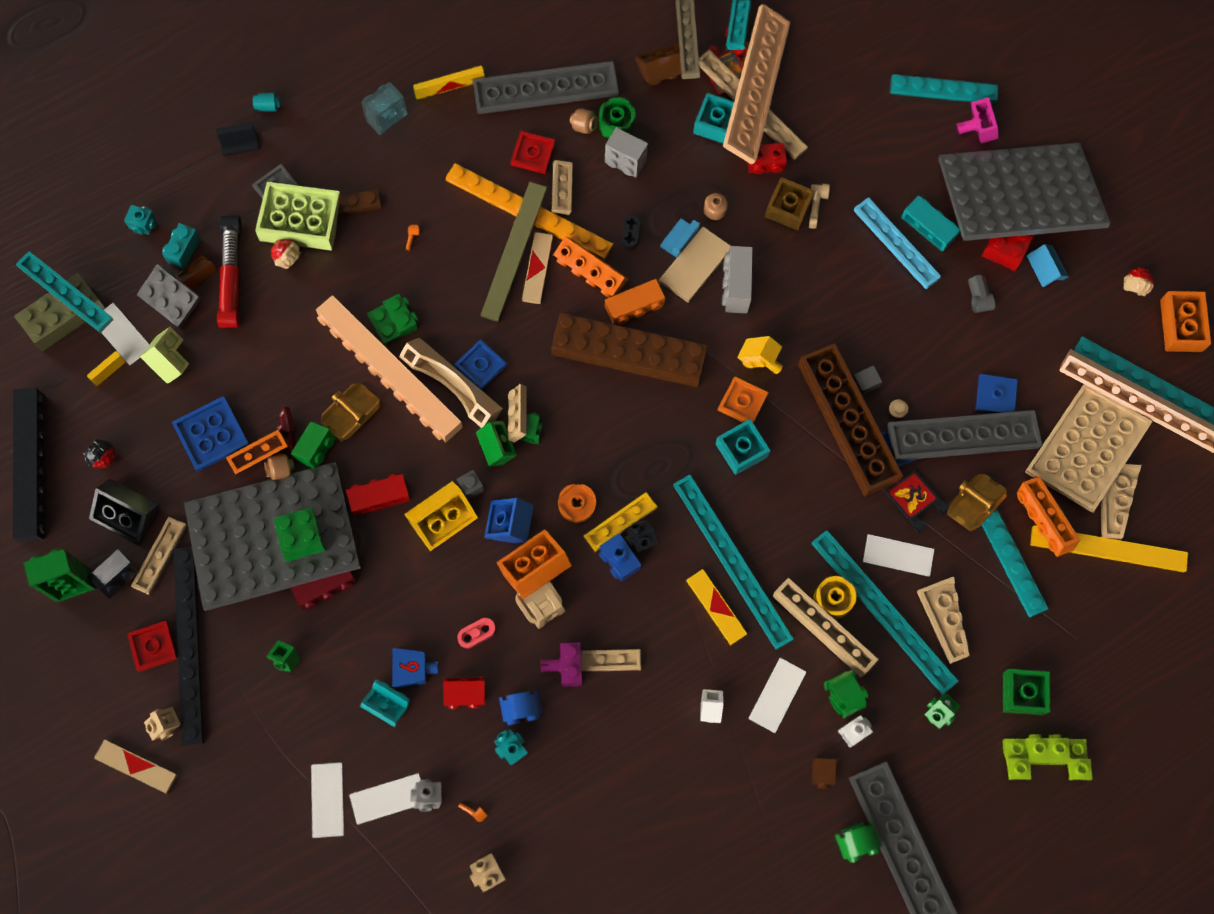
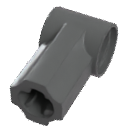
M976 275L970 278L968 282L972 294L971 304L974 313L994 310L995 300L993 295L989 293L985 276Z

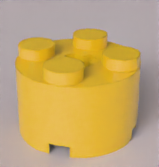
M831 576L820 583L814 593L813 600L836 620L847 615L856 602V590L845 578ZM834 595V597L838 598V600L835 601L831 598V596Z

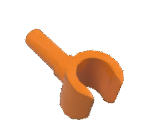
M410 225L408 227L409 236L406 250L411 248L413 235H419L418 225Z
M462 802L459 804L461 809L472 815L478 822H482L487 817V814L480 807L474 811Z

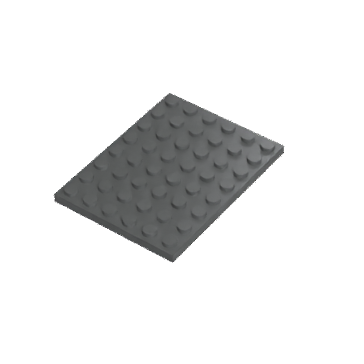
M1080 143L943 154L939 156V163L963 241L1109 228L1110 220Z
M336 462L319 466L316 469L311 468L296 472L283 479H270L184 503L201 601L205 611L361 568ZM313 507L318 518L325 551L286 562L281 554L273 518Z

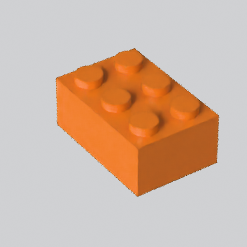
M1168 291L1160 299L1165 351L1203 352L1211 345L1205 292Z
M545 529L497 562L503 576L523 600L571 567L564 550Z

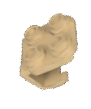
M550 581L524 600L518 593L516 594L517 605L530 623H534L538 629L545 626L546 623L558 615L566 612L562 606L561 597Z

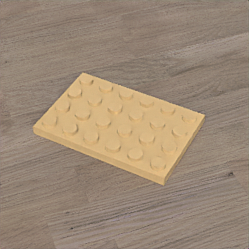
M1083 384L1025 473L1033 478L1040 476L1045 485L1094 513L1153 421Z

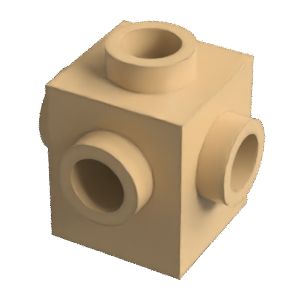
M173 707L153 711L144 722L152 740L170 738L173 735L172 732L181 725Z
M492 853L470 865L473 872L470 878L475 887L479 885L483 892L505 880Z

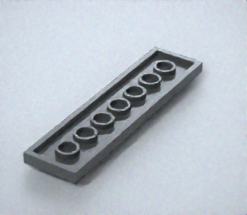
M613 61L473 79L478 114L618 96L619 93Z
M1035 410L898 421L887 424L895 461L1038 449L1042 447Z
M887 762L850 777L849 781L867 820H873L883 844L880 849L910 914H957Z

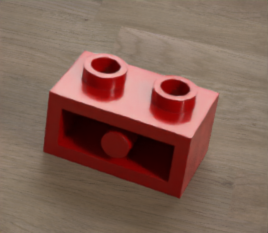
M784 143L760 144L756 162L753 164L747 162L749 173L762 174L764 172L779 173L784 171L787 163Z
M484 677L444 678V706H448L449 709H458L462 705H468L469 708H480V705H485Z

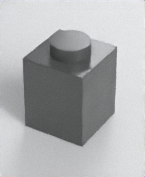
M874 366L853 375L861 395L878 389L882 383Z
M474 470L457 478L458 486L468 501L484 493L483 485Z

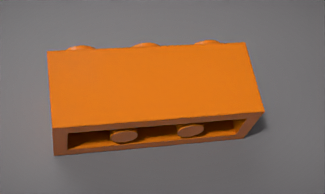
M654 279L605 299V309L613 325H622L633 317L639 318L648 311H656L662 308L665 296L657 280Z
M280 429L229 455L226 459L234 473L237 474L289 445Z

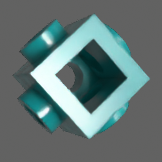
M131 205L124 222L133 232L150 235L152 229L156 227L157 220L151 209L144 206L140 208Z
M511 730L503 731L494 741L497 746L494 749L501 759L505 757L511 766L528 754L522 746L524 740L518 732L514 734Z

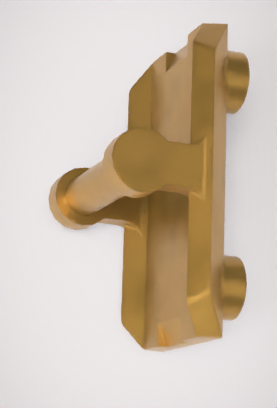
M362 383L352 384L343 394L338 391L333 395L332 400L334 402L322 413L321 424L330 429L333 435L342 442L350 438L379 409L381 401Z
M986 474L975 475L969 482L965 480L960 485V492L948 504L947 515L969 531H973L979 528L1007 497V490Z

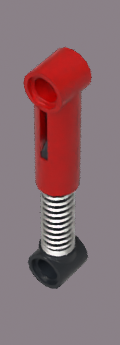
M240 215L220 216V232L223 235V265L220 267V297L217 323L219 328H239V268L236 267V257L238 250L237 239L238 235L242 232V222Z

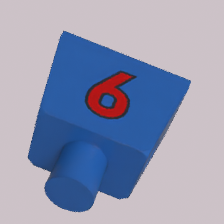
M393 648L392 687L395 690L426 684L427 674H438V661L427 662L425 652Z

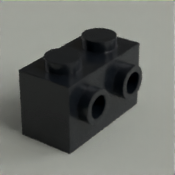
M116 550L88 578L110 599L140 571L119 550Z

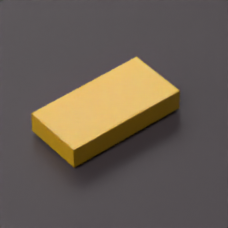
M115 351L92 370L87 377L97 387L126 361Z

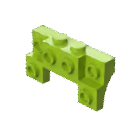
M1033 734L1029 735L1027 739L1003 740V753L1007 762L1009 780H1031L1030 765L1066 764L1068 765L1070 780H1092L1091 759H1088L1086 739L1062 738L1061 735H1049V738H1041V735Z

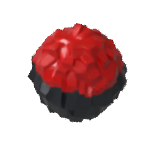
M96 439L83 453L89 467L100 469L107 468L113 463L116 456L114 446L109 441Z

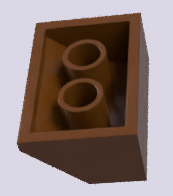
M679 42L635 56L644 80L651 85L659 84L664 79H675L678 77L677 75L681 74Z

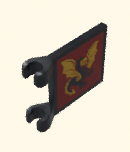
M915 470L885 492L889 499L909 520L916 532H921L925 526L924 522L917 516L934 505L940 515L945 514L949 508Z

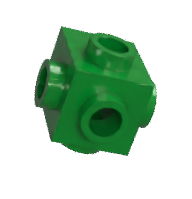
M945 692L938 700L934 697L927 704L929 709L924 715L932 724L940 729L944 724L948 726L956 718L954 715L961 706Z

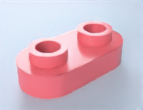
M482 618L461 629L457 636L459 644L463 648L469 649L491 638L495 633L494 622L491 619ZM488 626L489 631L483 632L482 628ZM466 636L472 637L471 641L466 642L464 638Z

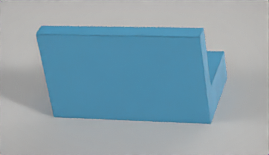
M680 219L661 243L660 247L677 258L698 233L700 223L693 220L689 224Z
M1044 244L1027 255L1042 287L1049 285L1055 280H1064L1069 277L1053 245Z

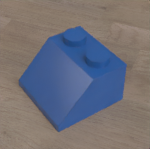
M519 498L491 501L484 538L510 543L527 542L534 505Z

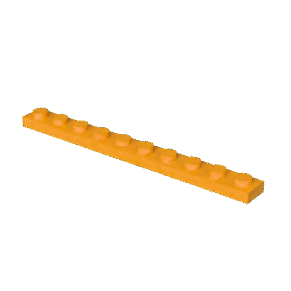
M456 163L453 165L446 176V181L517 217L523 201L522 197ZM542 207L540 208L534 226L561 240L565 236L569 237L605 261L613 247V243Z

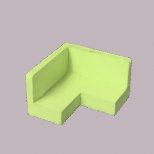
M171 327L157 335L140 356L166 383H170L180 376L189 365L176 351L183 339Z

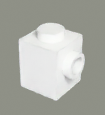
M703 689L700 708L701 721L721 723L723 691Z
M860 715L838 732L850 748L871 734L872 726L866 718Z

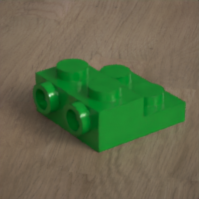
M400 294L383 301L382 306L367 313L384 346L418 330L416 325L418 319L414 312H409L408 307L410 305L405 297L401 298Z

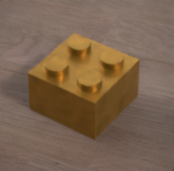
M781 177L767 206L765 217L798 231L815 191Z

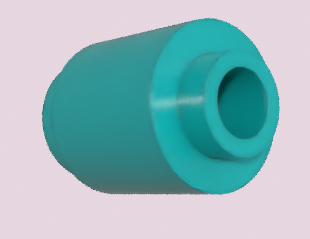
M258 93L253 95L254 110H259V112L277 111V108L280 107V97H277L276 93Z

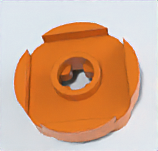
M570 484L566 486L559 494V511L566 520L576 524L588 520L596 509L594 492L583 484ZM574 499L577 501L579 499L582 500L580 507L573 506Z

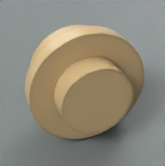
M894 400L889 406V412L895 418H902L908 412V405L903 400Z

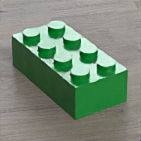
M54 549L48 555L34 556L30 558V561L24 562L29 586L55 602H60L95 589L94 584L88 578L91 574L90 568L65 549Z

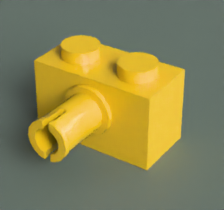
M770 336L746 339L737 357L748 368L766 366L774 374H778L783 367L781 363L776 361L782 346Z

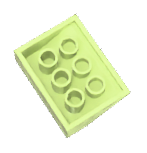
M267 182L255 230L259 240L275 243L276 240L288 239L295 242L298 246L332 250L336 235L340 191Z

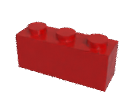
M392 474L383 480L374 479L369 484L353 485L350 489L346 490L354 517L411 501L403 474Z

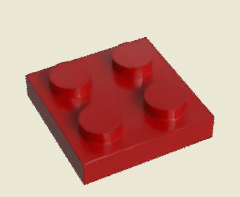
M521 131L512 156L511 166L546 174L555 146V139Z
M168 621L127 633L138 672L178 659Z

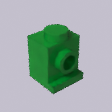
M526 414V435L520 441L539 444L540 437L537 434L541 435L543 423H540L539 414Z
M279 640L267 655V658L274 661L273 665L281 671L292 672L300 662L295 648Z

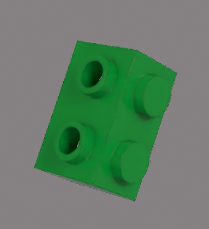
M490 421L476 432L489 466H502L517 456L512 441L508 440V431L504 421Z
M310 422L291 454L297 462L316 469L323 462L336 437L330 429Z

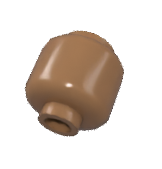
M579 108L571 115L570 123L574 131L590 134L597 128L598 118L593 111Z
M713 193L707 196L703 209L705 215L711 220L723 218L728 208L727 199L720 193Z
M286 454L268 457L267 462H264L266 475L272 480H279L290 476L291 471L294 470L293 460L289 459Z

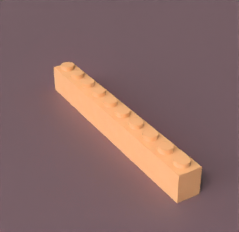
M333 295L316 309L318 321L323 326L327 325L330 328L329 331L336 339L340 337L343 340L342 344L348 351L353 350L356 353L355 357L362 364L365 362L369 366L368 370L374 376L378 375L381 378L380 382L387 389L391 388L394 391L393 395L400 402L403 400L407 404V409L413 415L416 413L420 417V422L425 427L429 426L433 430V435L438 440L443 439L445 442H448L463 428L461 421Z
M1070 349L1060 366L1061 372L1214 453L1213 424Z

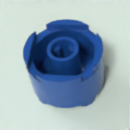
M534 690V695H531L529 691L508 695L505 701L504 697H500L499 702L503 722L507 721V725L521 723V718L527 717L528 721L540 719V714H543L539 690Z

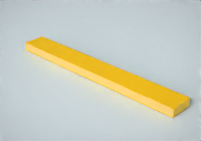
M1033 526L1030 546L1049 549L1048 542L1039 533L1038 527ZM1076 533L1080 538V542L1074 551L1070 552L1179 572L1187 571L1188 552Z

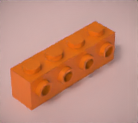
M566 236L553 254L558 258L556 261L564 267L566 265L571 267L572 273L578 277L582 275L587 278L586 282L593 287L597 285L602 289L600 292L609 298L619 294L629 279Z
M1040 476L1023 482L1017 492L1018 499L1024 504L1029 517L1036 523L1039 533L1048 542L1049 549L1055 553L1056 557L1074 551L1080 542V538Z

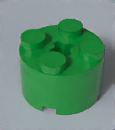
M615 97L609 99L605 104L603 103L599 111L601 134L604 137L610 138L615 128H618L631 135L635 126V109L629 104V101L624 98Z
M853 670L845 671L824 682L825 690H830L831 695L828 698L839 715L843 714L842 718H846L866 707L867 691L863 686H859L857 676Z
M873 820L868 821V826L860 823L842 830L843 835L841 836L838 833L834 835L843 859H848L852 863L862 859L861 855L869 853V855H874L881 852L880 847L883 844Z

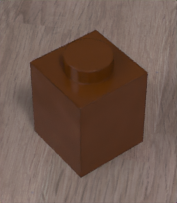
M813 759L812 785H817L818 789H830V786L835 785L836 759Z

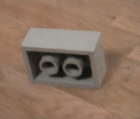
M730 246L729 253H725V260L723 262V271L725 273L722 288H724L722 305L725 306V312L747 313L751 301L752 247Z

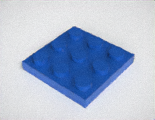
M224 396L172 422L197 472L249 445Z

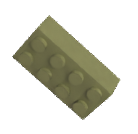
M78 273L66 280L101 309H105ZM49 292L14 316L42 352L86 322Z

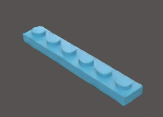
M869 197L854 208V212L925 289H928L941 278V275Z

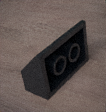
M108 479L95 488L89 519L139 545L156 520L159 504L112 479Z

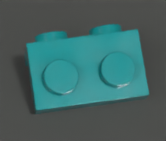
M375 680L373 688L361 702L360 707L395 727L407 711L410 699L405 694L390 688L388 684Z

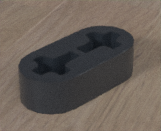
M634 215L627 216L623 222L621 243L626 250H633L638 244L640 220ZM630 222H634L633 230H629ZM629 235L632 236L631 244L627 242Z

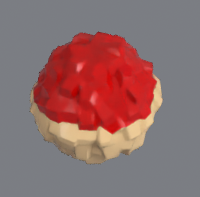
M288 239L276 240L271 248V256L275 264L286 269L294 264L301 252L299 251V246Z
M1140 267L1131 270L1124 277V290L1136 292L1140 296H1146L1153 288L1152 274Z

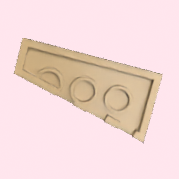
M1125 464L1101 500V537L1117 540L1123 538L1141 465Z
M954 576L917 591L949 664L970 656L965 631L962 626V615L959 610Z

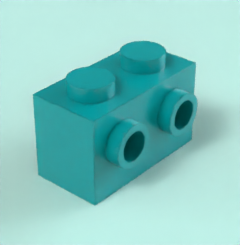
M179 223L177 228L172 231L171 239L162 251V255L168 264L180 269L186 268L201 240L196 229Z

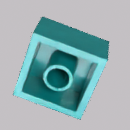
M706 93L695 121L693 134L724 144L734 102Z
M750 419L718 436L715 443L735 475L766 459L770 453V449Z

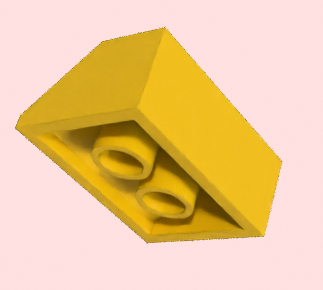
M453 481L404 514L430 551L478 519L463 492Z

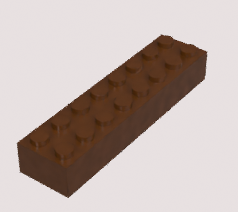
M560 313L551 349L553 356L698 387L707 345Z
M831 344L802 356L798 366L863 496L866 497L899 483L903 475L836 344Z

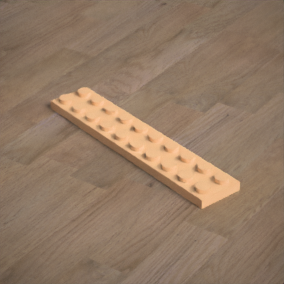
M764 4L759 7L723 144L724 148L750 164L756 162L790 25V21Z

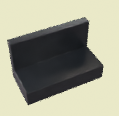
M252 122L216 128L223 156L259 150L256 131Z

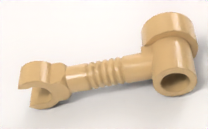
M830 184L811 185V189L815 192L809 228L816 229L820 199H828Z

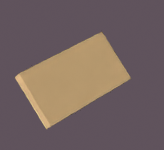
M702 227L659 279V283L689 303L725 259V253H729L730 245Z

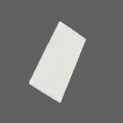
M112 303L104 311L114 320L102 331V334L124 360L131 365L140 358L149 344L117 306Z
M868 534L863 562L930 577L934 549Z
M780 658L748 719L776 733L806 671Z
M342 763L311 765L312 838L344 836Z
M419 773L349 794L357 824L414 807V802L410 800L411 789H414L416 782L420 781Z

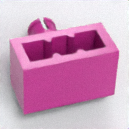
M989 98L972 102L973 118L969 121L957 123L959 135L975 130L978 133L980 143L998 139V127Z

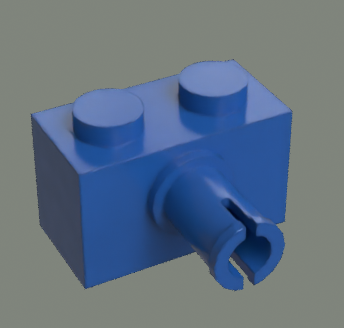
M620 533L600 546L599 556L604 563H609L611 566L610 572L615 579L619 578L622 582L641 570L640 562Z

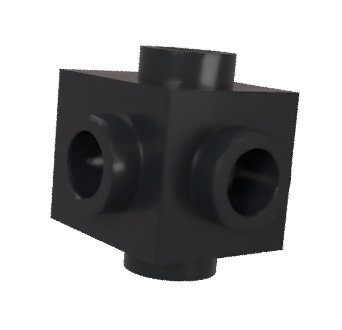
M646 519L634 523L625 529L627 537H625L626 542L637 553L645 551L658 543L653 527Z

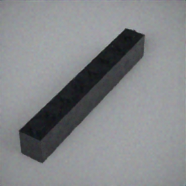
M37 387L13 390V538L18 542L43 540V534L46 533V525L43 522V515L46 514V507L43 503V496L46 495V489L43 485V478L46 476L45 467L43 466V459L46 458L45 449L43 448V441L46 439L45 431L43 430V423L46 421L43 405H45L46 400L45 395Z

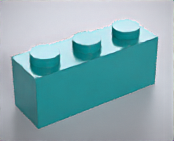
M919 195L904 210L901 216L905 222L942 252L957 238L960 229L954 222L949 221L941 211L933 208L926 199H922Z

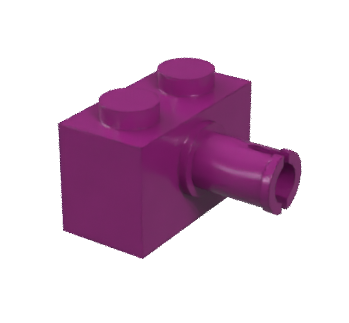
M560 643L561 657L559 659L541 660V673L559 671L561 673L562 687L582 686L580 643Z

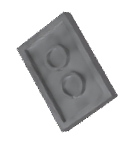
M158 264L137 293V296L180 328H182L202 298Z

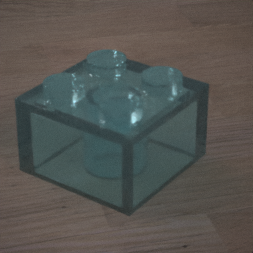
M391 82L380 86L375 93L365 97L361 102L366 121L379 135L407 115L404 97Z

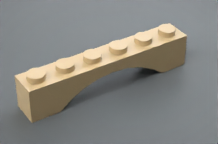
M421 338L406 343L399 358L412 369L433 377L450 389L463 404L468 417L482 428L490 421L497 419L503 408Z

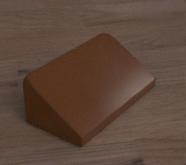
M201 255L175 275V277L194 290L213 275L217 269L205 255Z

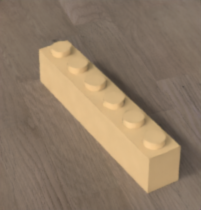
M789 578L773 594L772 597L860 677L864 676L878 661L868 649Z

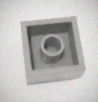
M615 128L605 144V162L610 167L618 168L626 175H632L637 178L647 161L648 143Z

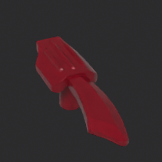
M283 407L279 416L281 425H278L276 429H280L281 432H288L290 455L295 463H298L291 454L296 446L293 434L295 432L290 407Z

